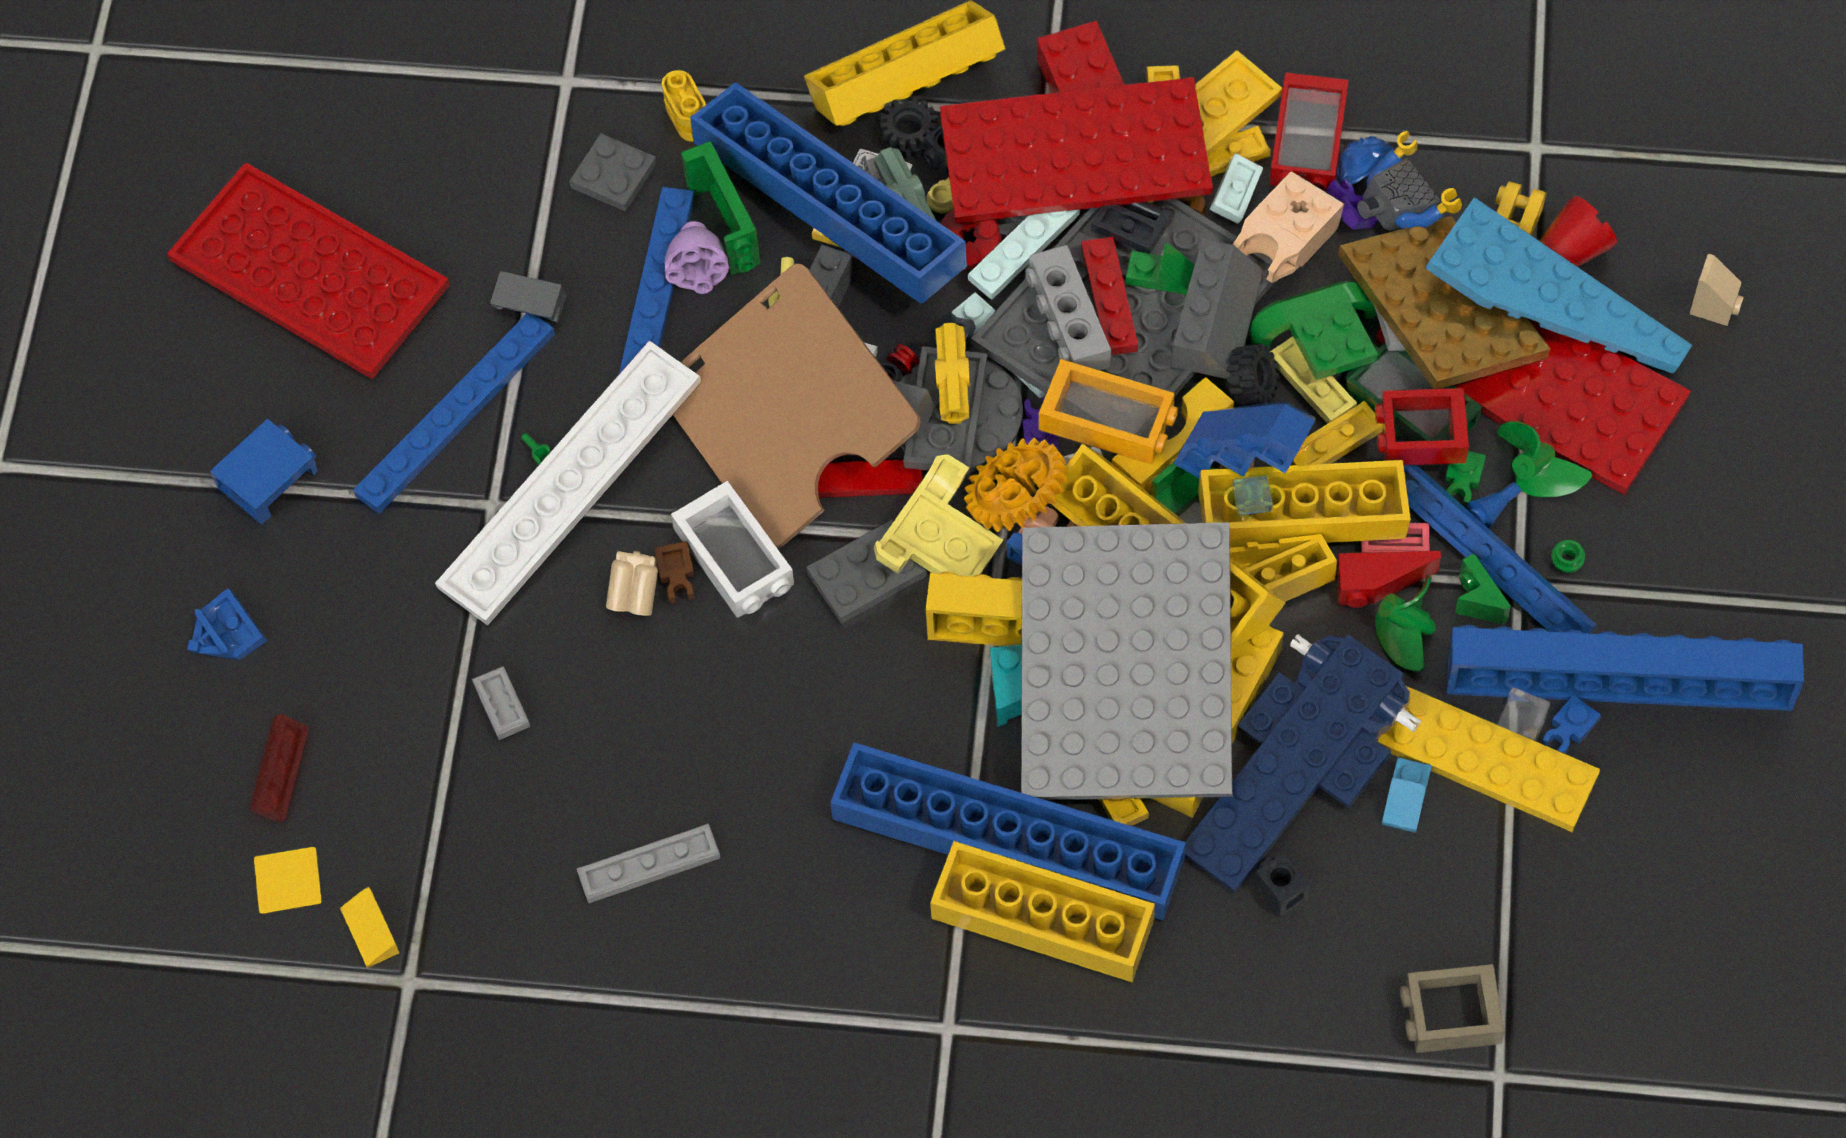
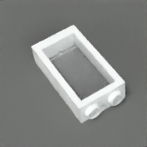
M728 481L671 514L674 531L682 542L687 541L690 553L737 618L757 611L765 601L774 596L784 595L794 585L792 568Z

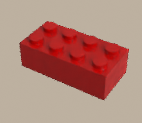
M1097 21L1037 38V60L1051 93L1124 85Z

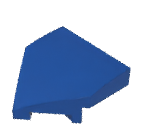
M227 588L203 607L202 610L195 609L194 615L197 619L193 639L189 640L187 650L192 653L240 660L268 640L234 592Z

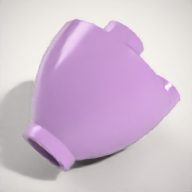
M700 222L685 224L681 232L672 239L665 255L666 280L681 288L695 290V292L700 294L710 292L714 285H717L725 278L729 270L725 247L718 237L707 230L705 225Z

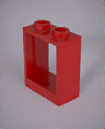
M1464 388L1383 391L1381 404L1375 405L1376 424H1382V433H1378L1377 444L1378 453H1384L1385 461L1403 460V465L1466 463L1469 443ZM1448 410L1450 440L1395 442L1393 411Z

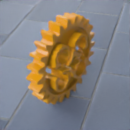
M1023 438L1016 447H1014L1012 442H1009L1007 450L1003 452L1000 448H997V456L994 458L986 456L987 464L985 466H976L979 474L969 477L973 484L965 487L968 495L964 497V500L968 504L966 508L978 524H983L987 530L993 526L996 532H999L1003 526L1008 531H1011L1014 523L1018 522L1022 528L1024 527L1025 519L1030 518L1034 522L1036 521L1037 512L1040 511L1046 514L1048 512L1045 507L1047 503L1056 504L1057 501L1054 498V494L1064 492L1060 485L1068 481L1064 475L1068 472V468L1065 465V459L1055 445H1049L1045 439L1039 443L1036 438H1033L1027 444ZM995 478L998 481L997 485L993 481ZM1035 483L1039 488L1038 490H1036L1034 487Z

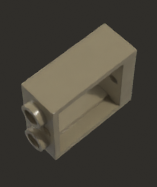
M1493 964L1407 974L1405 986L1400 987L1402 1007H1409L1410 1019L1406 1020V1033L1408 1041H1414L1416 1053L1502 1043L1505 1029ZM1468 984L1477 985L1483 1025L1426 1031L1420 989Z

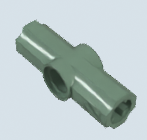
M890 147L880 151L879 155L874 158V165L885 186L936 220L926 202L925 192L918 176L911 174L899 149H892Z

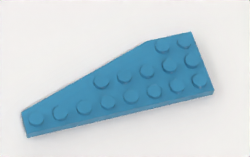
M1475 197L1425 267V269L1480 306L1488 309L1494 306L1508 311V316L1517 319L1521 316L1539 322V327L1588 343L1590 340L1605 345V350L1613 353L1620 350L1636 356V361L1670 373H1674L1692 347V344Z

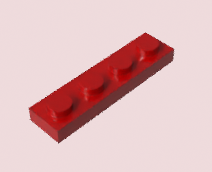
M1113 237L1081 241V252L1094 309L1111 348V355L1138 352V341Z

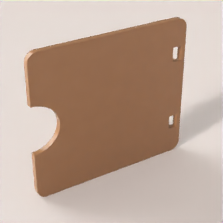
M802 264L790 266L681 361L683 365L689 368L701 357L705 365L695 372L700 376L701 383L673 413V416L722 484L726 481L729 482L776 548L784 546L825 511L819 500L818 483L822 471L829 462L839 456L850 454L861 456L873 467H876L914 435L920 427L921 421L917 412L811 271ZM777 291L781 298L767 309L762 303Z

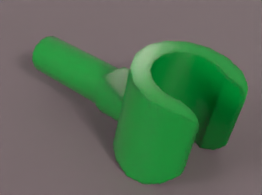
M528 433L523 434L521 437L532 449V457L539 466L552 450L547 444H537Z

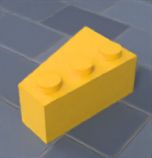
M1322 534L1282 538L1276 543L1258 544L1257 541L1247 542V546L1230 548V558L1284 602L1335 580L1337 560Z

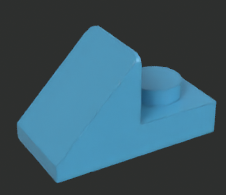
M1402 758L1397 759L1382 825L1416 833L1432 765Z

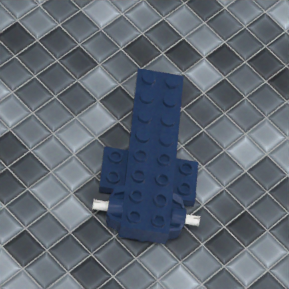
M1299 634L1295 636V640H1292L1290 646L1304 655L1301 672L1298 674L1297 681L1294 683L1279 672L1237 725L1240 731L1261 746L1232 781L1233 796L1220 797L1185 841V857L1235 894L1319 787L1350 808L1391 755L1389 749L1377 742L1379 738L1397 722L1404 725L1411 732H1415L1416 727H1419L1421 723L1420 719L1406 711L1410 702V691L1404 684V673L1350 635H1347L1345 639L1329 635L1321 640H1317L1313 645Z

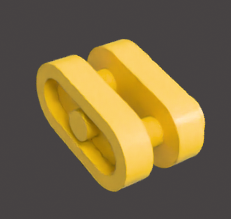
M675 70L666 74L662 80L665 108L679 135L683 139L693 142L690 117L702 109L706 103L690 74L685 71Z
M1509 181L1506 187L1500 186L1495 201V204L1499 205L1497 213L1533 236L1547 192L1533 189L1530 197L1520 195L1522 185ZM1516 207L1525 209L1520 223L1511 220Z

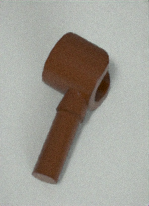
M1203 196L1176 198L1201 215H1205L1207 208Z

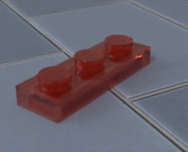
M283 714L274 716L249 810L277 823L285 820L309 730L308 726Z

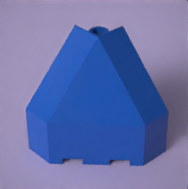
M1287 401L1206 411L1200 416L1174 464L1200 479L1201 470H1209L1215 460L1244 477L1254 458L1257 457L1286 473L1313 426L1315 417Z

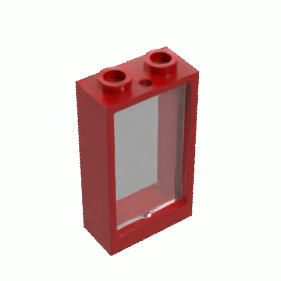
M1285 73L1271 165V186H1277L1292 171L1322 191L1327 192L1326 188L1336 177L1349 80Z

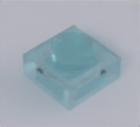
M1267 475L1233 479L1232 487L1238 516L1272 512L1273 503Z

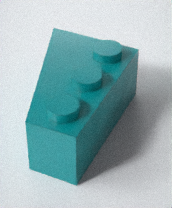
M1022 645L990 648V667L997 727L1006 724L1007 720L1022 714Z

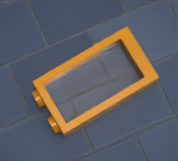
M1060 359L1039 411L1038 430L1153 464L1156 454H1162L1165 449L1168 435L1164 433L1167 425L1173 426L1177 417L1178 407L1174 406L1175 393Z

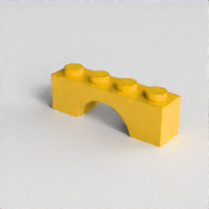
M1205 377L1182 397L1181 414L1186 424L1178 435L1167 440L1163 453L1156 454L1153 464L1119 454L1112 459V464L1144 490L1151 493L1152 480L1176 460L1202 413L1234 408V401Z

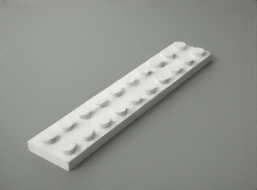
M649 341L436 581L437 588L486 625H489L701 383L700 376Z

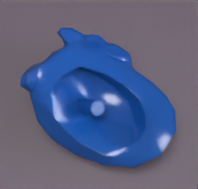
M1374 136L1364 140L1360 137L1358 141L1353 140L1352 143L1349 142L1337 163L1336 173L1339 182L1347 179L1351 184H1354L1369 177L1375 165L1390 150L1394 151V149L1384 140L1377 139Z

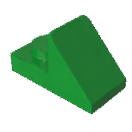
M1165 243L1162 256L1132 251L1126 276V285L1187 295L1195 264L1168 243Z
M1475 554L1464 558L1459 579L1463 588L1468 593L1457 599L1455 612L1459 615L1498 624L1507 622L1511 608L1508 601Z

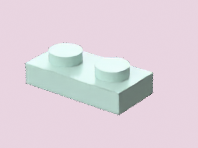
M1235 153L1230 159L1210 210L1238 224L1244 216L1263 167Z

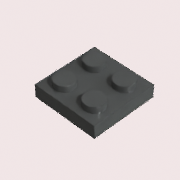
M601 133L570 179V187L626 212L657 165L656 157Z

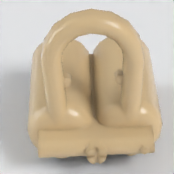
M617 551L616 560L611 565L606 602L607 609L623 612L629 611L630 613L643 616L652 615L658 573L656 567L657 560L654 556L640 554L639 551H634L633 553Z

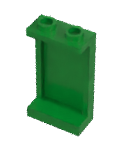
M711 141L681 152L687 189L694 191V196L709 190L731 233L724 237L731 275L748 272L755 266L760 265L756 229Z

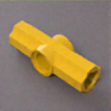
M945 323L941 327L936 328L937 359H935L936 386L939 389L940 395L939 409L941 420L947 421L949 424H959L969 419L967 387H970L968 358L965 356L964 327L958 326L956 323Z

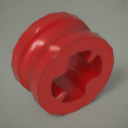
M898 344L894 348L895 353H890L887 356V362L898 367L903 376L907 373L910 374L912 368L920 363L916 354L902 344Z

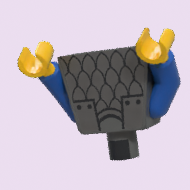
M1403 131L1399 134L1397 138L1398 147L1394 151L1390 150L1375 165L1367 178V188L1363 195V200L1358 203V211L1362 218L1368 219L1375 216L1384 229L1389 231L1415 226L1426 229L1443 218L1444 212L1447 211L1454 214L1459 212L1462 207L1460 198L1449 202L1457 196L1454 188L1443 191L1441 203L1409 159H1401L1403 155H1412L1417 150V139L1411 145H1403L1410 136L1408 131Z

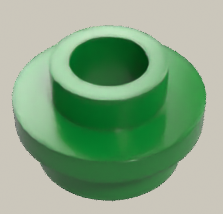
M1564 540L1554 546L1551 553V561L1562 572H1576L1585 562V551L1578 542ZM1570 555L1574 560L1568 561L1563 559L1562 556Z

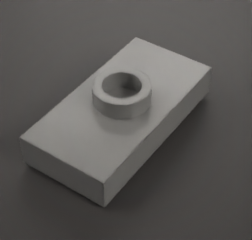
M504 666L472 679L499 740L530 727L527 716Z

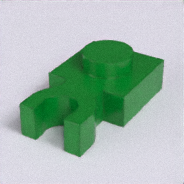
M1468 451L1466 463L1449 464L1445 479L1446 483L1451 484L1447 488V492L1451 496L1456 494L1463 496V506L1467 508V504L1471 501L1472 493L1470 488L1478 490L1486 455Z

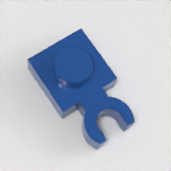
M1573 695L1552 719L1551 725L1557 729L1547 731L1542 744L1547 746L1550 741H1559L1561 746L1558 751L1566 754L1570 739L1580 744L1600 721L1601 714Z

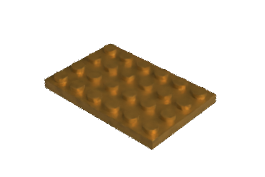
M1452 216L1442 218L1426 229L1420 226L1404 228L1340 245L1338 256L1433 389L1445 388L1547 359L1550 348L1528 318L1521 316L1517 319L1508 316V311L1494 306L1491 309L1480 306L1425 269L1428 262L1456 224Z

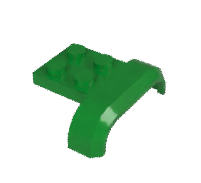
M1342 281L1273 302L1255 315L1247 334L1252 345L1265 344V346L1270 347V343L1276 336L1290 329L1315 380L1377 362L1378 353L1355 310H1363V316L1366 320L1377 317L1375 306L1358 282Z

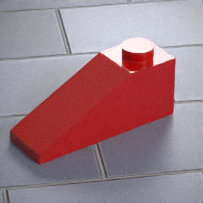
M1441 551L1338 554L1336 570L1339 605L1359 608L1367 604H1374L1384 599L1388 594H1395L1425 579L1428 574L1433 575L1437 573L1440 565Z

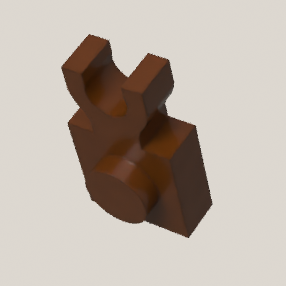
M687 541L654 548L661 582H670L667 589L670 604L677 603L675 592L679 589L687 591L689 600L695 599L692 584L686 579L694 577Z

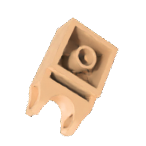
M1291 171L1245 219L1242 231L1233 245L1246 256L1252 253H1262L1271 258L1273 262L1268 268L1269 274L1266 279L1271 283L1276 282L1280 278L1294 273L1299 266L1302 267L1339 228L1344 203Z

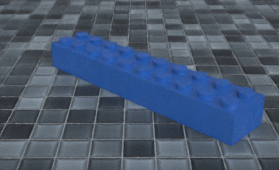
M738 83L732 84L690 117L694 144L699 146L711 141L721 162L919 303H924L967 267L965 240Z
M1463 625L1452 628L1447 653L1446 694L1555 700H1569L1574 695L1581 701L1793 711L1804 683L1803 644L1792 643L1789 640L1757 642V640L1752 638H1742L1736 641L1722 640L1715 636L1693 639L1683 635L1653 637L1647 633H1638L1629 636L1617 635L1610 631L1599 634H1587L1578 630L1548 632L1542 628H1534L1529 631L1513 630L1510 627L1480 629L1474 625Z
M853 743L830 802L833 820L949 855L953 841L1154 903V918L1163 921L1185 860L1186 842L858 743Z

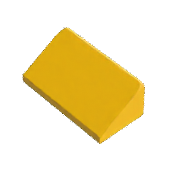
M370 887L362 890L340 907L367 968L399 954Z

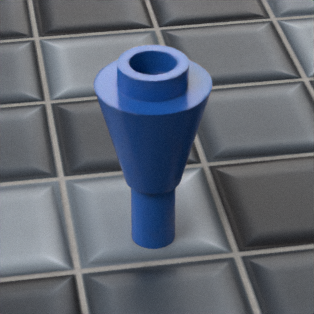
M1512 482L1500 492L1470 501L1467 504V510L1490 529L1507 506V503L1520 494L1521 489L1519 485Z

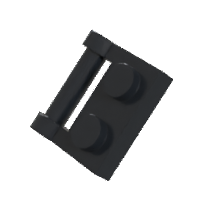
M1150 202L1122 205L1157 219L1156 221L1120 205L1102 206L1092 222L1091 231L1104 237H1113L1114 241L1148 254H1151L1165 229L1172 223L1175 215L1174 209L1167 206L1161 208Z

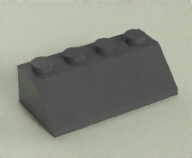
M1202 238L1173 343L1171 367L1225 379L1230 377V372H1227V366H1231L1228 358L1233 356L1231 353L1233 349L1245 345L1264 271L1236 246Z

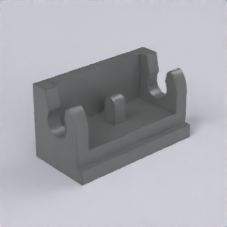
M500 271L490 304L492 307H496V309H510L545 317L552 322H558L567 294L561 284Z

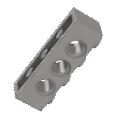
M1065 245L1030 255L1029 269H1026L1027 282L1030 288L1035 287L1037 291L1036 301L1041 314L1046 313L1049 320L1047 328L1052 341L1057 340L1060 347L1058 348L1059 359L1096 370L1110 368L1111 348L1068 246Z

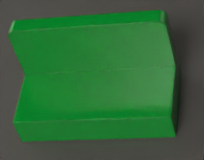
M1173 462L1152 480L1151 495L1179 517L1199 500V478L1176 466Z

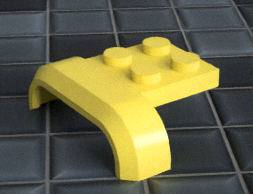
M949 454L936 456L925 478L883 538L875 543L874 552L877 561L897 574L900 573L910 559L932 573L939 574L940 572L949 571L961 576L982 574L1001 546L1003 539L949 505V502L964 480L969 467Z

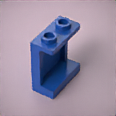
M266 419L210 471L216 487L261 525L271 517L268 506L306 471L313 476L318 472L314 460L316 455L311 448L304 443L301 445L296 443L286 427L281 424L276 426L269 419Z

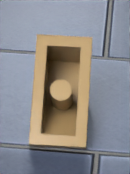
M1708 254L1697 285L1690 315L1728 326L1731 314L1738 316L1744 299L1743 296L1738 295L1742 282L1714 255Z

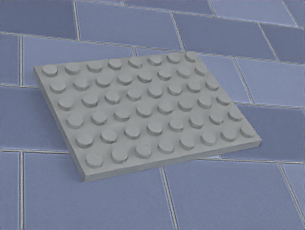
M1229 522L1023 528L1021 793L1043 800L1233 796Z

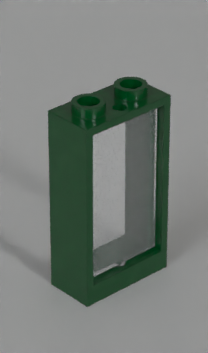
M1386 342L1382 346L1380 344L1375 346L1378 353L1377 362L1351 369L1346 377V392L1357 402V405L1365 401L1374 412L1375 405L1381 404L1383 391L1433 389L1406 350L1388 351ZM1452 385V386H1448V387L1441 388V389H1458V388H1457L1456 386ZM1464 393L1467 432L1469 434L1479 424L1482 406ZM1448 410L1393 411L1395 434L1403 441L1450 440Z

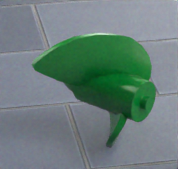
M1508 421L1498 428L1497 433L1501 438L1523 451L1513 460L1512 468L1516 475L1515 481L1524 493L1535 497H1558L1579 490L1592 478L1590 471L1571 462L1556 458L1554 448L1547 443L1540 442L1539 435L1528 424L1519 421Z
M1429 574L1426 575L1420 591L1412 599L1406 601L1394 594H1388L1380 603L1379 611L1376 615L1377 636L1387 655L1399 666L1421 672L1425 668L1422 635H1431L1436 631V625L1430 618L1429 613L1421 609L1425 592L1432 579V576Z

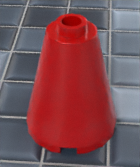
M1575 196L1567 201L1540 239L1541 243L1577 267L1612 249L1618 241L1607 221L1602 224L1596 217L1599 212L1579 196Z

